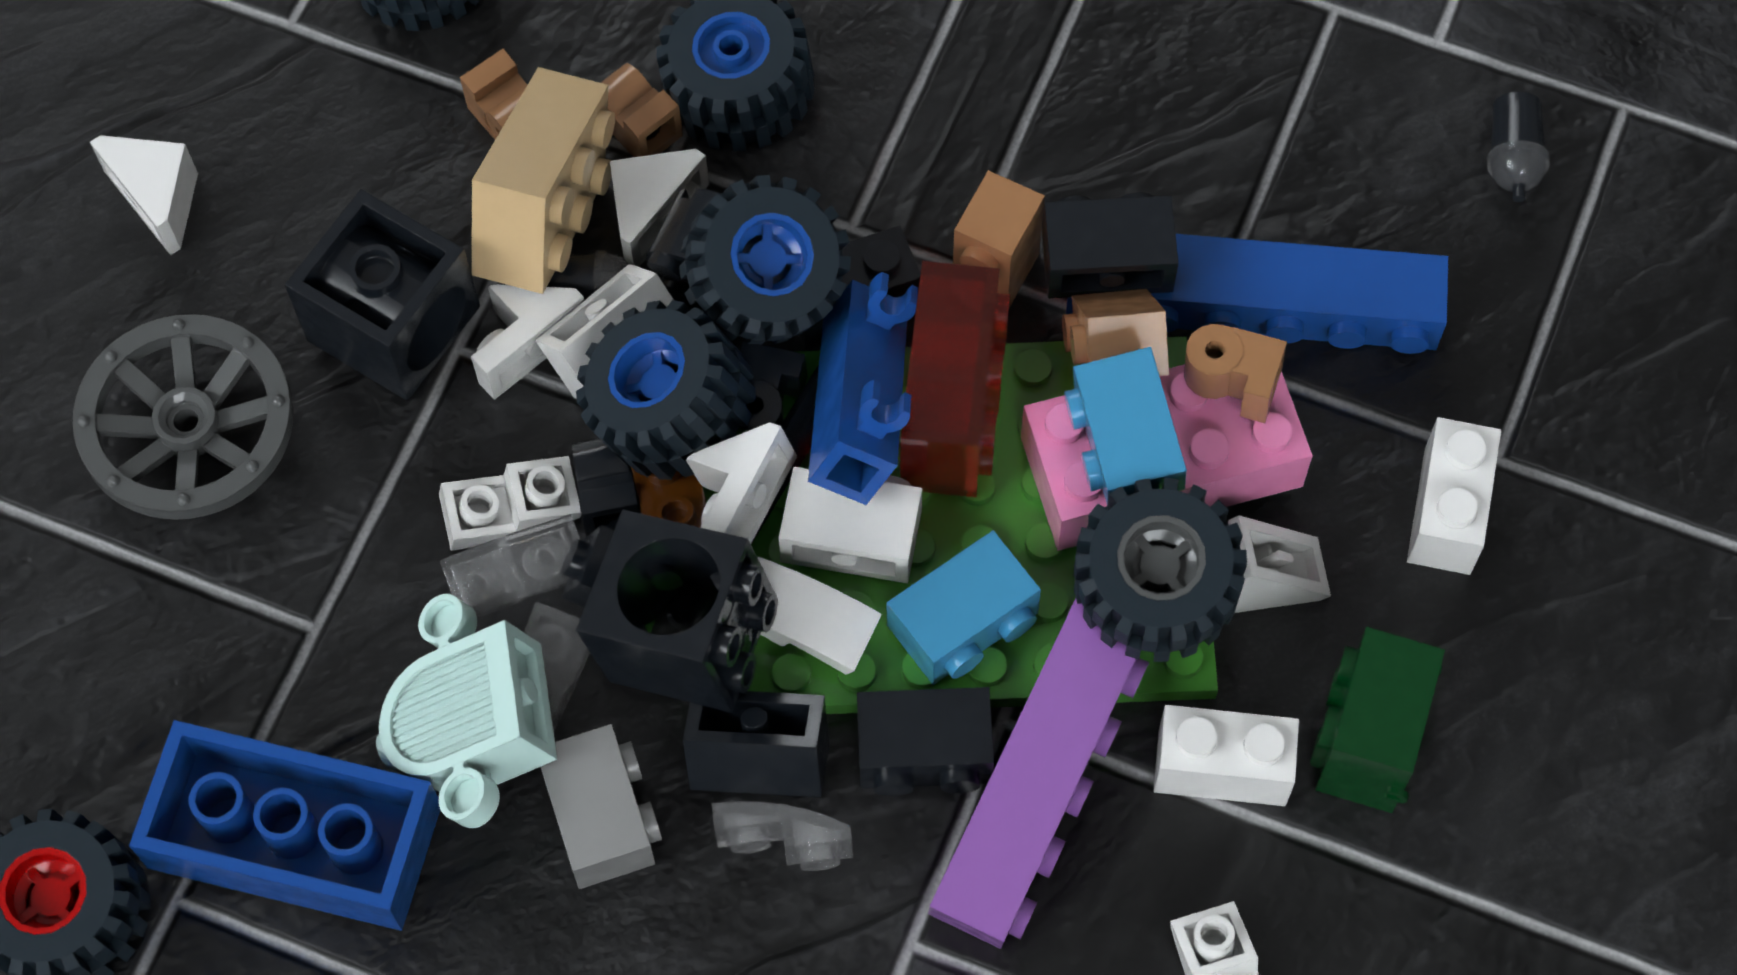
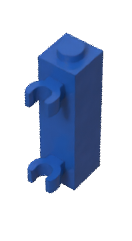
M884 272L877 274L871 280L870 286L852 279L843 291L842 296L833 305V309L823 319L808 482L864 505L869 503L898 466L900 429L907 425L911 413V395L906 392L902 394L907 321L917 311L918 287L911 285L903 296L892 297L887 294L889 275Z

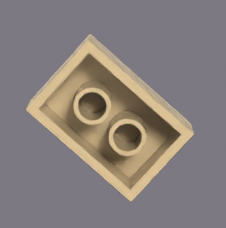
M540 67L537 68L472 179V276L543 294L554 272H563L571 255L572 239L575 233L583 234L586 231L592 214L593 200L596 194L605 195L612 177L611 160L605 158L606 148L611 141L615 126V113L607 111L609 85Z

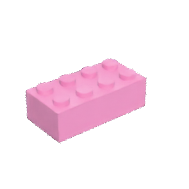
M1185 364L1169 368V375L1160 376L1187 470L1185 489L1180 490V492L1189 494L1194 484L1207 491L1204 503L1211 507L1216 501L1220 500L1225 507L1303 487L1313 455L1282 371L1265 424L1240 416L1241 399L1231 396L1209 399L1195 394L1186 384L1184 378ZM1063 395L1024 405L1021 440L1057 551L1077 546L1081 528H1087L1090 512L1097 504L1104 508L1107 506L1102 489L1090 491L1081 457L1082 452L1091 450L1085 427L1073 429L1065 396Z

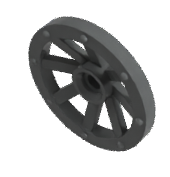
M188 314L163 317L144 323L126 332L105 348L87 370L79 386L73 408L72 423L74 439L81 460L93 480L110 498L120 505L146 516L178 520L204 517L220 512L255 492L274 472L287 449L292 432L294 409L289 384L281 365L264 342L247 329L233 322L207 315ZM192 344L216 346L230 352L204 391L198 390L196 386ZM171 346L176 389L165 393L142 373L134 363L155 351ZM250 365L263 381L267 396L218 410ZM118 379L153 410L152 417L102 414L105 400ZM266 420L258 443L250 454L220 436L221 432ZM192 423L197 424L191 431L181 432L185 426ZM101 436L158 440L118 468H115L106 457ZM206 452L234 469L214 482L197 487L199 456ZM172 456H178L175 490L157 489L137 483Z

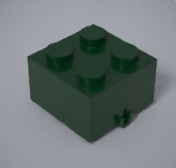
M1366 627L1358 648L1345 646L1339 668H1336L1327 697L1326 706L1329 707L1323 726L1319 729L1309 763L1310 766L1321 769L1316 791L1389 813L1394 811L1397 803H1406L1408 801L1409 794L1404 789L1414 771L1438 676L1442 671L1441 665L1445 649L1370 627Z

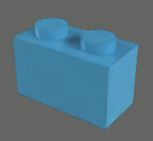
M1147 347L1073 366L1074 389L1064 391V396L1073 429L1085 427L1091 450L1082 452L1081 457L1090 491L1102 489L1106 504L1108 505L1109 493L1122 486L1126 494L1129 495L1134 492L1135 481L1150 478L1152 489H1163L1164 478L1179 480L1177 491L1184 490L1187 470L1152 348Z
M992 530L887 602V626L932 685L948 675L952 679H957L970 672L983 659L984 654L982 651L1001 638L1005 642H1011L1026 633L1037 620L1035 615L1038 614L1041 589L995 531Z

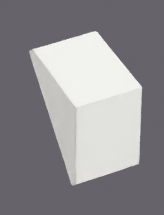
M102 135L92 140L90 144L104 172L170 255L180 250L198 176L186 145L183 143Z
M697 149L610 161L625 266L632 264L640 267L646 260V255L680 190L686 188L689 198H691L696 188L706 189L708 187L706 155Z
M1240 515L1228 520V525L1238 523L1243 535L1240 550H1246L1247 566L1244 573L1245 581L1235 613L1316 602L1331 596L1318 537Z

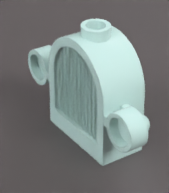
M441 594L426 604L421 612L418 624L422 638L437 647V650L420 657L410 664L391 686L381 709L376 748L382 762L389 769H399L411 777L430 781L434 790L440 792L439 807L447 818L466 828H477L488 822L497 810L500 798L498 784L557 760L541 643L506 620L475 632L477 628V615L474 609L452 594Z

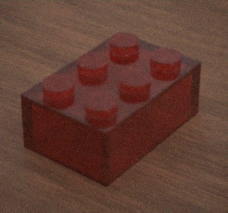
M922 261L906 393L911 395V413L909 422L901 429L900 478L908 481L911 486L922 488V492L977 498L979 475L992 476L995 433L999 413L1010 294L998 293L999 268Z

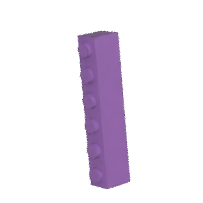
M1076 599L928 910L929 915L1001 949L1008 934L1021 939L1037 905L1036 901L1025 897L1036 873L1047 878L1050 877L1066 842L1054 836L1065 812L1076 818L1078 817L1094 782L1082 776L1093 752L1104 758L1106 757L1122 722L1111 717L1110 714L1120 693L1131 698L1134 697L1149 664L1148 661L1141 658L1138 660L1126 656L1127 646L1117 641L1113 648L1101 641L1102 630L1098 625L1092 629L1089 628L1083 618L1084 606L1082 603L1077 604Z

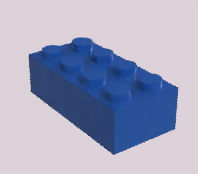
M174 720L129 847L147 869L402 931L440 813L439 798L430 781Z

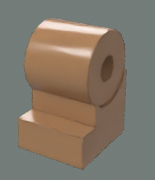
M504 48L460 77L467 108L495 140L527 87L526 82L518 73L516 63Z
M626 63L600 82L609 85L607 111L615 113L613 135L633 157L660 154L683 136L679 105L664 90L658 92L654 87L652 88L646 78L634 66ZM661 126L659 133L654 138L646 140L647 136Z
M1209 324L1202 326L1194 331L1187 341L1184 366L1186 384L1195 394L1203 398L1218 399L1231 396L1241 399L1240 416L1265 424L1283 368L1287 341L1225 325Z

